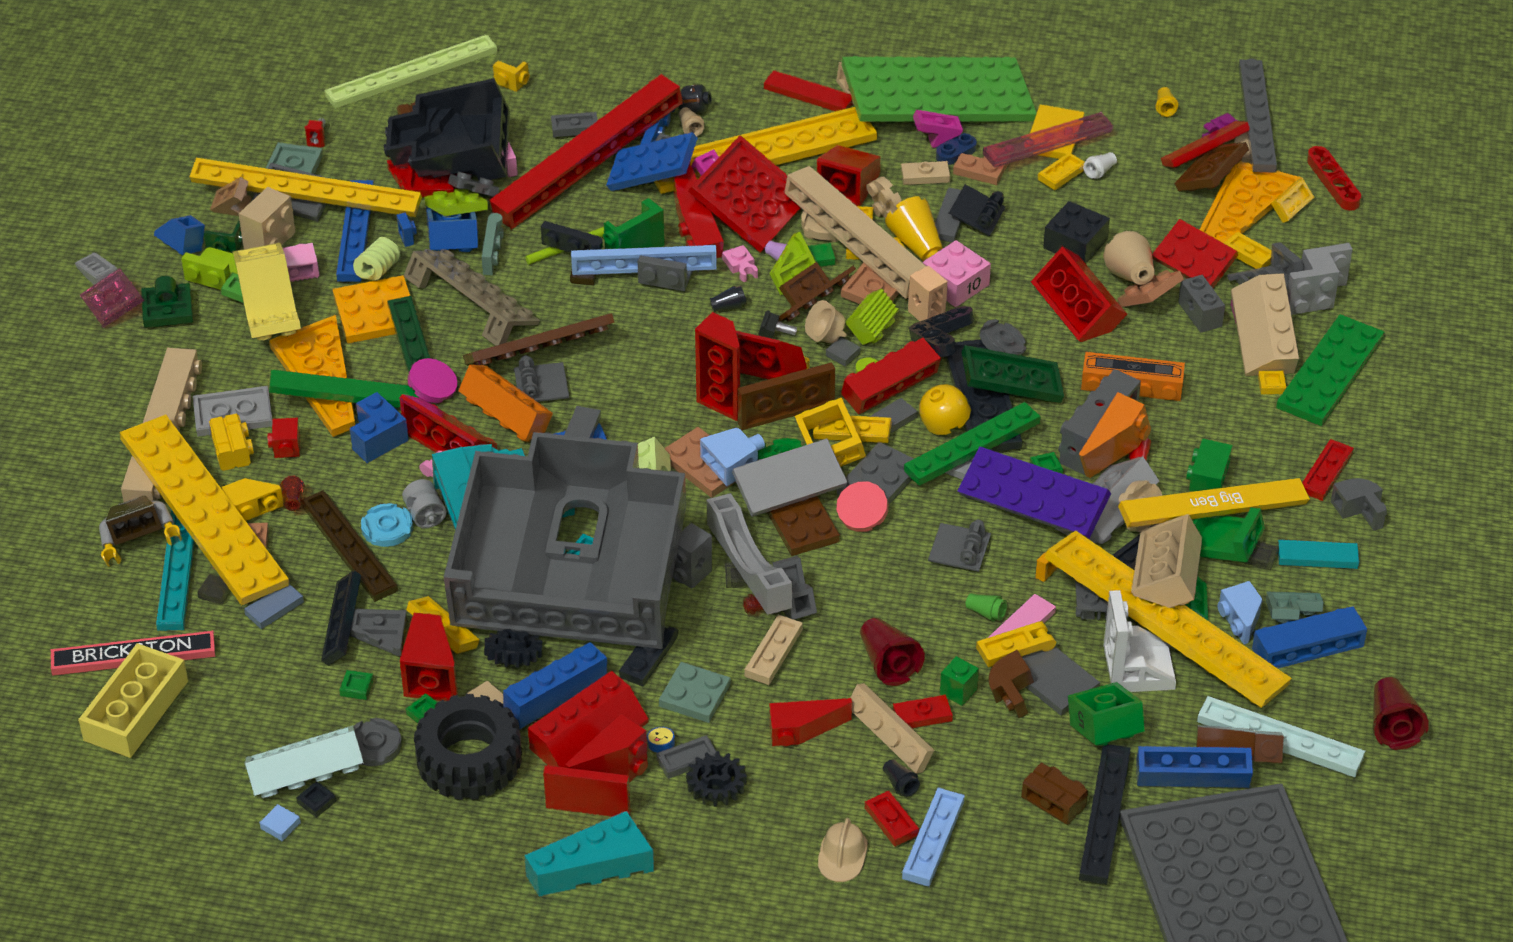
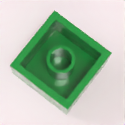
M1117 682L1068 695L1070 726L1094 745H1107L1110 741L1120 738H1132L1135 734L1145 732L1143 701Z

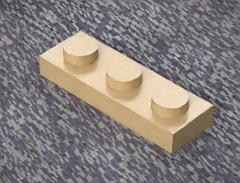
M778 615L746 666L745 677L770 685L802 632L803 623Z

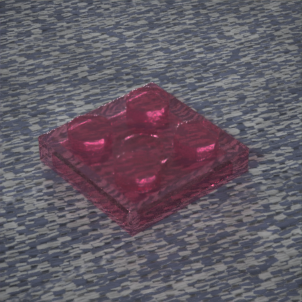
M120 268L80 294L84 303L103 328L144 301Z

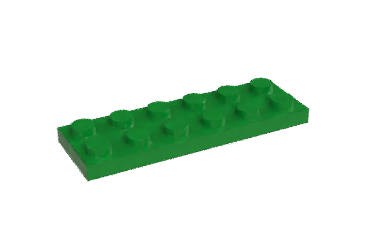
M1339 314L1279 397L1276 408L1322 426L1383 340L1385 331Z

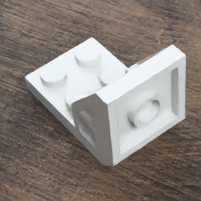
M1120 590L1109 591L1103 646L1110 682L1119 683L1129 692L1175 690L1176 680L1169 647L1158 636L1139 626H1132L1131 621L1127 622V601H1122Z

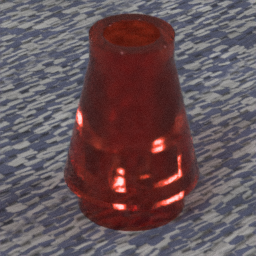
M287 476L280 483L282 497L286 509L296 511L300 508L305 484L297 476Z

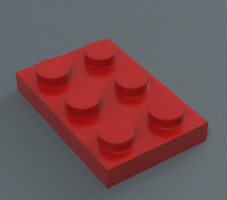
M1181 219L1176 222L1152 253L1153 260L1174 272L1180 271L1182 276L1187 279L1203 275L1212 288L1215 287L1238 257L1237 250Z

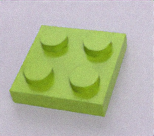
M457 188L455 192L451 193L436 191L431 196H425V206L443 216L488 210V201L464 188Z

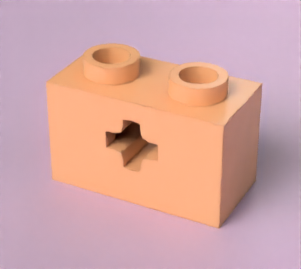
M929 265L910 275L908 312L919 321L946 311L948 281Z

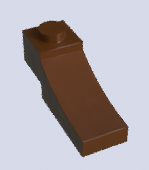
M1197 725L1196 747L1251 748L1253 761L1282 763L1284 742L1282 732Z

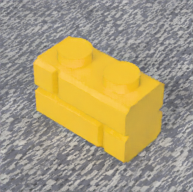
M237 413L226 415L225 418L221 416L210 419V431L220 470L234 469L235 466L237 468L249 466L251 463L249 455L254 454L251 439L246 440L245 438L249 437L246 422L241 423Z

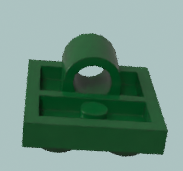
M160 276L155 280L154 287L141 288L144 328L193 322L190 283L176 284L174 278Z

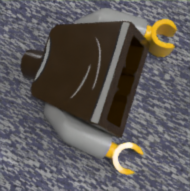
M141 496L112 506L108 516L100 523L102 547L105 548L101 552V557L106 565L110 567L109 560L113 557L118 564L121 562V557L113 547L115 545L165 528L164 534L167 543L172 545L170 539L172 536H178L179 540L182 541L181 532L177 525H173L174 521L163 502L150 501L147 496Z

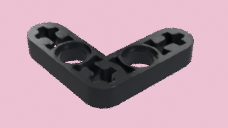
M969 306L957 307L911 325L909 327L911 341L915 342L924 338L940 357L953 355L956 352L955 339L947 333L972 324L974 322L973 309Z

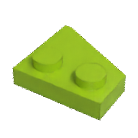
M801 232L792 235L769 273L780 295L783 294L779 289L781 285L815 263Z

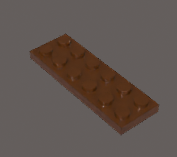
M612 313L462 356L465 365L470 363L473 365H485L492 362L491 357H496V360L499 361L516 356V350H519L520 354L539 349L538 344L542 343L543 348L562 343V337L569 341L586 336L584 331L587 330L589 335L608 330V324L615 322Z

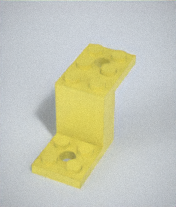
M281 243L233 251L251 337H257V340H267L272 338V334L281 333L282 336L295 334L297 329H301L295 308L285 253Z

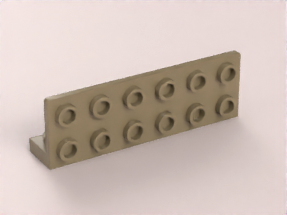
M429 249L413 251L404 277L418 288H426L430 275L434 271L489 312L490 316L482 336L495 346L507 342L513 326L539 324L540 320L533 315L531 310L521 307L517 304L515 298L505 295L501 292L500 287L487 282L485 276L474 272L467 263L456 259L451 251L441 249V251Z

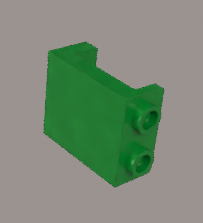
M647 198L641 202L642 214L617 227L606 221L603 233L605 249L665 246L664 210L650 198Z
M1251 507L1245 518L1220 515L1192 519L1202 537L1200 557L1247 562L1265 529L1261 508Z

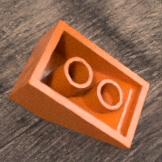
M1117 392L1079 453L1087 477L1091 478L1138 448L1141 441H1145L1148 438L1151 427L1143 403Z

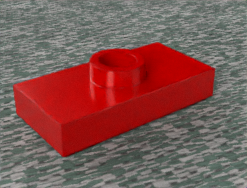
M946 695L893 704V711L911 728L951 722L953 719Z

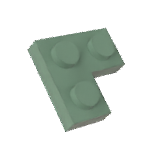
M1267 592L1266 603L1272 619L1278 622L1286 623L1292 620H1299V613L1312 615L1315 612H1323V600L1320 593Z

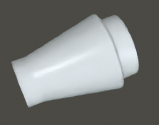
M1111 152L1089 157L1084 163V172L1088 177L1098 179L1117 163V158Z

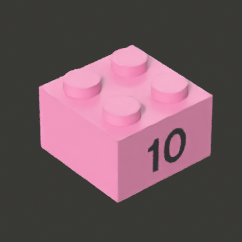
M957 240L922 262L926 266L929 265L948 281L946 301L955 307L989 286L991 263Z

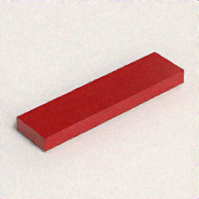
M775 70L764 82V89L835 112L848 109L853 105L852 96L849 93Z
M1234 121L1160 158L1162 165L1176 168L1250 130L1248 122Z

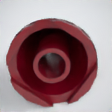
M871 618L862 625L860 635L879 680L888 686H898L910 681L909 677L914 672L918 674L925 661V651L917 640L880 618Z
M1394 677L1380 679L1374 686L1373 732L1378 743L1388 745L1390 749L1394 750L1407 749L1417 745L1421 741L1420 737L1424 732L1427 734L1429 730V720L1425 711L1398 679Z

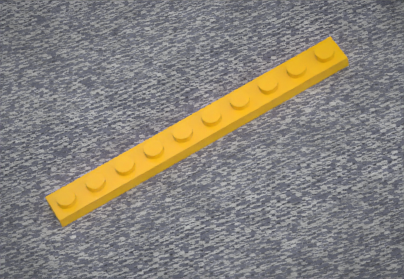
M196 158L190 174V180L194 183L224 187L242 177L249 181L246 191L261 193L269 187L291 196V198L391 214L406 212L407 216L416 217L422 199L420 192Z

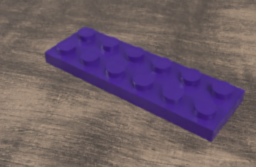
M980 446L957 490L960 495L1060 530L1073 533L1076 530L1088 539H1090L1112 494L1106 488Z

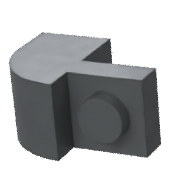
M1361 478L1334 483L1331 503L1343 519L1362 514L1374 531L1382 529L1384 526L1387 509L1385 504L1381 502L1383 490L1380 486L1372 481Z
M794 556L772 562L773 567L782 568L792 582V608L783 610L784 614L794 620L817 613L813 588L807 585L804 580L801 558Z

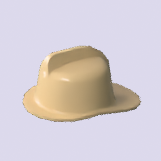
M821 300L809 311L805 322V332L815 342L834 343L840 336H847L843 331L846 319L833 305Z
M846 818L844 822L834 824L828 829L822 841L818 857V868L821 874L834 882H846L854 879L860 873L865 860L867 839L859 827L852 824L849 818Z

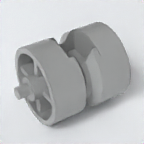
M426 479L416 480L404 489L402 498L418 527L430 528L443 521L446 516V508L431 481Z

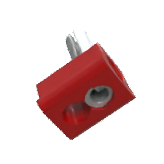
M319 118L318 121L309 120L308 125L305 126L307 146L320 148L325 146L324 126L326 120L324 118L322 120Z

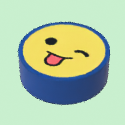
M656 727L650 730L647 734L649 749L659 753L674 747V732L667 727Z

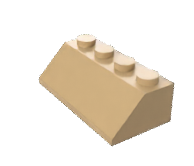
M1284 274L1258 275L1231 289L1245 376H1256L1259 371H1284V374L1294 373L1299 356Z
M1189 514L1141 530L1131 590L1133 596L1169 608L1185 605L1194 600L1202 537Z

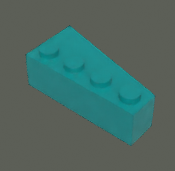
M625 811L526 854V877L538 896H544L576 889L578 884H599L605 878L618 876L619 879L630 877V873L642 870L645 874L654 872L653 849L628 812Z

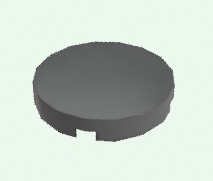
M993 319L988 320L982 326L980 338L987 349L1021 356L1026 351L1024 336L1011 324L1005 322L1003 325L998 323L1000 320Z
M372 718L369 722L363 723L361 721L353 726L363 758V763L360 765L380 766L392 761L399 754L402 747L401 734L397 726L386 719Z

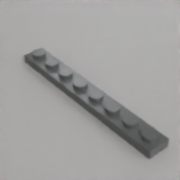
M1239 60L1245 120L1250 128L1247 135L1252 172H1276L1277 163L1262 60Z

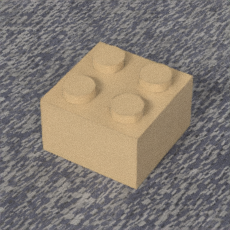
M267 187L239 213L244 249L281 243L282 246L295 233L291 196Z

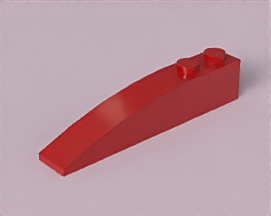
M689 163L686 174L674 176V197L680 222L678 225L681 237H685L686 246L716 245V258L722 257L724 241L714 217L706 206L688 192L690 187L697 181L691 163Z

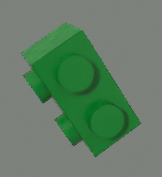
M1202 438L1200 448L1195 447L1192 462L1194 465H1189L1186 480H1190L1189 491L1195 492L1223 487L1230 465L1233 445Z

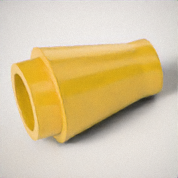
M1162 87L1157 92L1156 110L1160 115L1169 117L1177 111L1178 101L1169 88Z

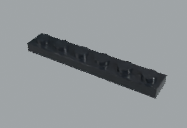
M1112 744L1103 745L1079 873L1080 881L1103 885L1108 883L1130 758V747Z

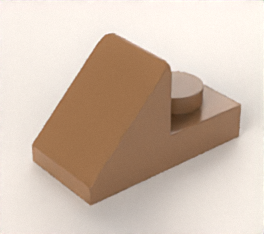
M240 177L218 189L210 210L215 213L239 216V213L251 201V197L247 195L246 191L249 181Z

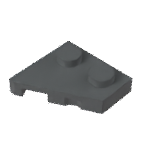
M458 172L457 176L450 174L448 183L457 188H464L495 196L499 192V187L494 186V181L481 177L480 181L471 180L472 175Z
M355 609L350 634L354 638L396 656H401L407 621L406 610Z

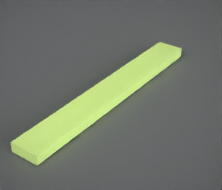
M484 35L326 89L325 96L336 109L497 53V46L488 35Z

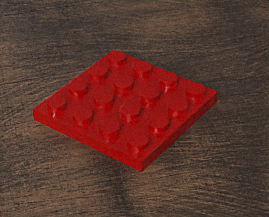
M741 135L688 190L691 195L760 253L767 243L773 240L801 208L785 194L787 174Z

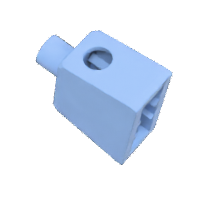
M734 428L701 438L700 457L720 480L728 486L736 481L732 474L733 468L758 461V450L763 449L765 443L760 434L748 438L739 428Z

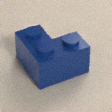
M378 392L356 403L359 423L350 428L352 450L366 463L409 441L406 418Z

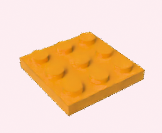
M404 275L333 289L334 300L347 344L396 334L387 300L410 296Z

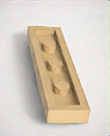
M857 684L850 697L852 698V712L915 773L924 772L934 749L866 684Z

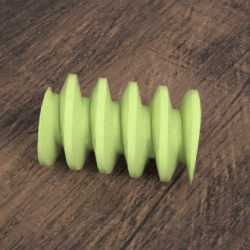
M379 237L355 259L353 267L356 275L363 279L378 280L399 261L400 250L390 239Z

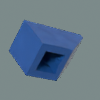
M191 215L175 218L155 230L154 236L181 255H184L186 252L192 254L202 251L205 225Z

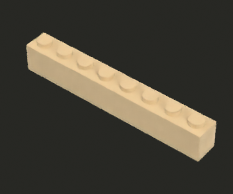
M810 166L788 174L785 194L889 285L895 288L905 299L909 298L910 275L927 266Z
M167 348L143 423L166 414L179 432L180 428L184 427L186 421L185 412L191 406V393L196 391V377L202 371V361L198 360L197 350ZM132 456L121 487L123 502L141 496H147L150 501H158V499L162 498L161 494Z

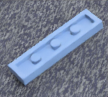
M937 788L903 869L902 879L930 887L964 804L965 795Z

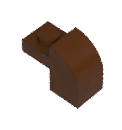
M1015 650L999 659L993 665L989 673V685L996 703L1003 701L1009 712L1014 710L1018 718L1028 714L1025 702L1018 691L1034 683V680L1026 662L1018 650Z

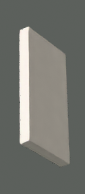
M828 439L733 468L732 471L751 517L847 485L846 478Z

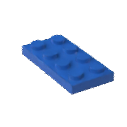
M691 132L619 150L606 186L611 191L686 174L698 138Z

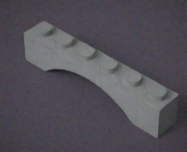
M732 494L707 499V525L767 615L792 608V582L782 568L773 567L761 555L750 535L742 510Z

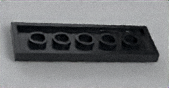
M981 339L955 342L956 352L945 357L953 386L966 396L971 408L969 419L964 424L966 432L1012 409L1008 393H999L997 391L967 386L961 352L965 345L987 349ZM1019 434L990 450L1022 449L1021 435Z

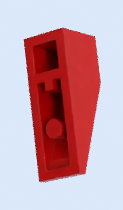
M852 698L769 703L772 746L799 745L852 720Z

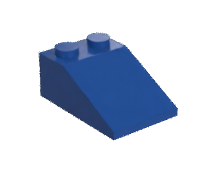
M426 206L430 250L458 249L461 252H469L473 248H478L475 212L443 216Z

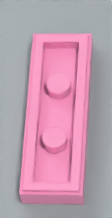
M1034 594L989 637L1035 622L1042 621L1045 623L1056 613V606Z

